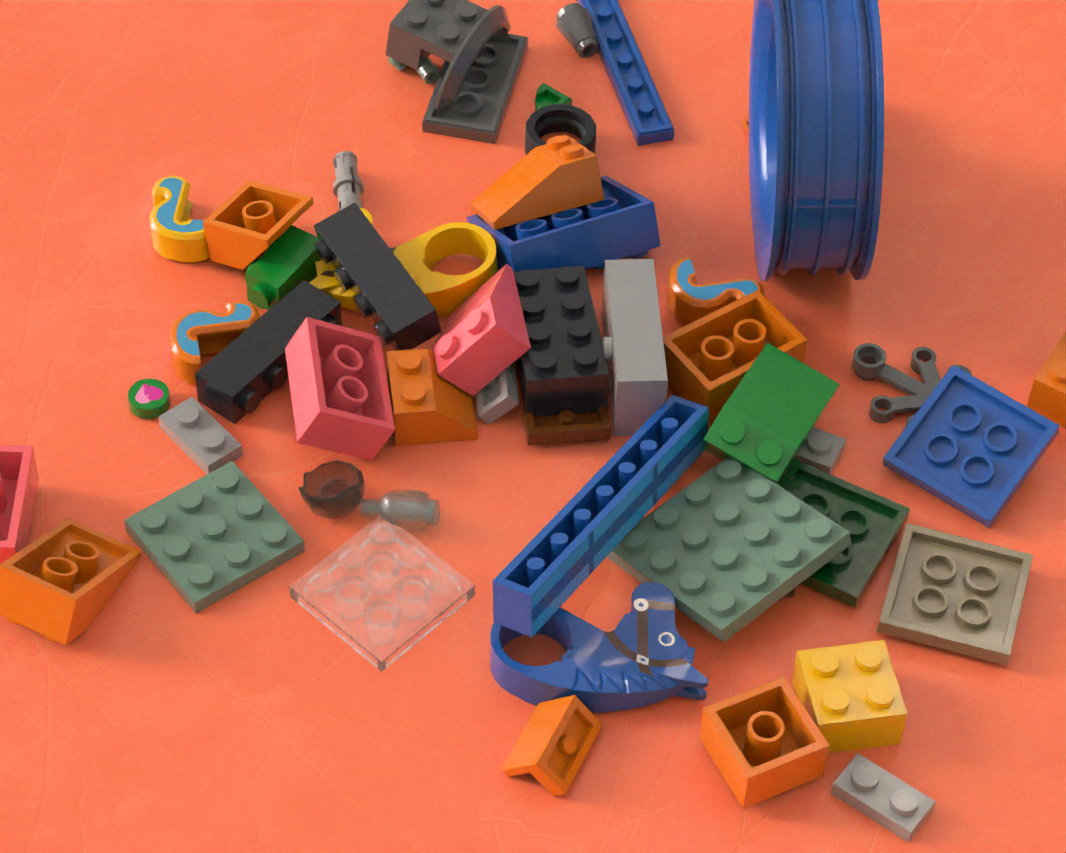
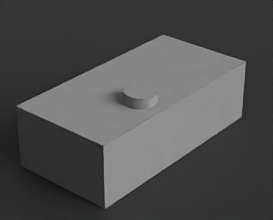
M654 259L605 260L601 313L603 327L602 344L604 358H606L609 370V397L613 436H633L666 401L668 376Z

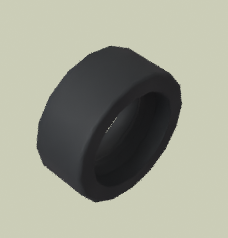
M553 104L541 107L532 113L526 122V155L535 147L547 144L540 137L552 132H567L581 139L578 142L595 154L596 124L591 115L581 108L568 104Z

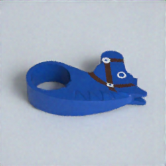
M645 582L638 585L632 593L630 613L623 616L617 627L611 632L603 631L560 607L536 634L551 637L564 647L566 653L561 657L562 662L557 660L543 666H528L516 662L504 652L503 648L508 642L524 634L495 622L492 625L490 633V669L492 675L504 690L527 703L537 706L540 702L576 695L591 713H603L644 707L672 696L697 700L706 699L707 693L704 687L708 686V679L693 667L695 648L689 647L685 639L677 632L675 625V598L673 593L663 584Z

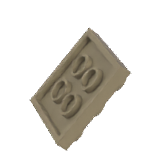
M906 523L877 632L1007 666L1033 555Z

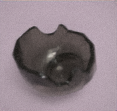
M334 460L320 464L311 472H305L303 475V487L298 489L304 503L316 516L336 519L347 517L358 508L365 494L366 483L362 471L353 464Z

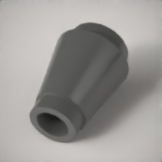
M571 3L561 8L556 15L557 29L575 51L578 52L581 58L593 56L599 50V45L589 10L579 3Z

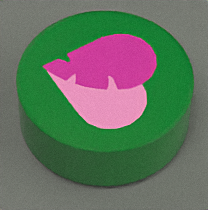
M152 378L142 379L134 383L128 391V402L131 412L143 419L157 418L167 412L170 407V394L167 385L160 380Z

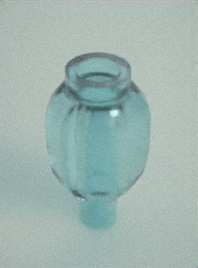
M393 490L385 493L379 500L362 499L360 512L362 516L378 517L388 527L420 531L429 525H437L440 517V503L438 499H431L430 495L424 491Z

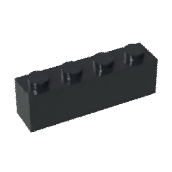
M355 202L314 225L319 240L314 243V247L324 264L331 262L336 269L333 272L344 291L349 289L353 291L356 295L353 297V300L359 312L364 318L372 317L375 321L373 325L377 336H380L381 342L385 346L391 343L396 351L410 350L442 332L434 306Z
M303 280L195 373L198 401L233 424H236L247 413H252L274 389L282 387L289 377L285 347L306 317L342 326L341 302Z

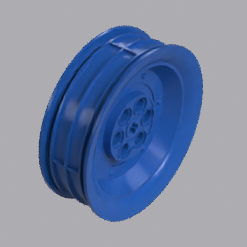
M754 0L749 73V181L754 253L761 281H770L774 268L777 269L779 275H786L788 269H806L809 274L816 275L819 269L836 268L839 274H846L850 269L855 280H865L869 274L876 247L883 177L884 74L878 0Z

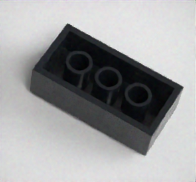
M584 266L513 271L531 348L515 361L526 413L533 412V417L559 415L563 410H570L573 413L598 411V407L606 406L608 410L609 370L606 358H604L603 344Z

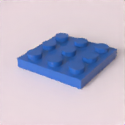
M952 365L885 454L883 465L990 529L1059 434L1060 425Z

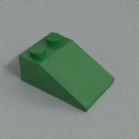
M767 343L703 439V449L721 460L725 458L735 460L741 466L770 479L778 485L805 444L840 384Z

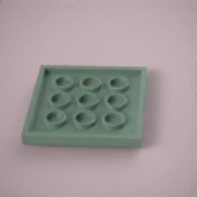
M725 458L640 520L607 557L641 583L656 582L666 586L673 593L675 607L725 642L850 546L851 538L849 531L770 479L741 466L735 460Z

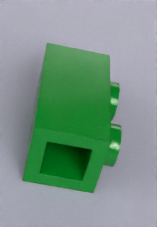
M291 225L269 246V249L258 260L253 261L248 266L245 273L248 301L261 309L270 310L303 280L309 283L317 277L315 262L321 261L314 247V243L319 241L318 237Z

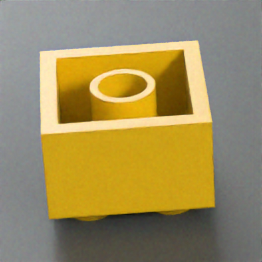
M885 640L797 651L792 676L793 689L830 745L828 754L899 745L901 743L907 710Z

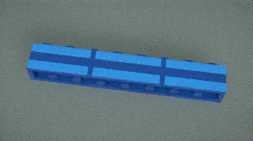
M671 395L492 581L493 621L533 637L705 451L703 449V439L708 432L709 407Z

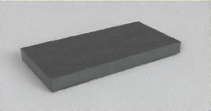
M494 34L471 65L456 100L445 108L436 110L434 109L436 97L450 65V62L445 60L422 121V132L495 144L528 48V37L513 34Z

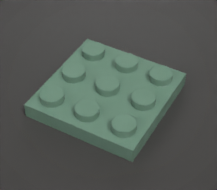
M233 461L228 462L124 520L127 533L195 613L200 612L305 551L304 540Z

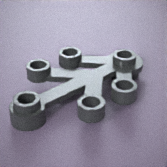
M865 343L855 349L852 368L859 378L863 380L879 378L910 395L892 398L877 396L873 398L869 410V416L873 421L888 423L893 419L894 414L915 412L921 408L941 381L935 365L936 354L932 349L918 347L912 352L910 366L913 371L921 375L923 383L885 364L886 353L880 346ZM919 359H924L928 362H922ZM955 365L956 367L972 375L971 371L967 367L963 365ZM877 408H884L887 411H881ZM915 414L908 417L906 421V426L909 424V422L912 420Z

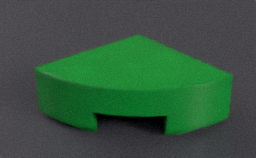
M542 83L536 92L535 111L541 107L553 104H568L572 106V99L545 83Z

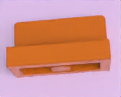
M576 695L540 702L501 770L508 777L531 773L552 796L564 795L603 724Z

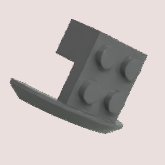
M409 0L390 23L385 55L416 70L422 66L431 54L450 62L434 109L441 110L456 100L466 74L487 41L494 34L504 35L508 34L511 30L506 9L501 5H494L487 10L468 0Z

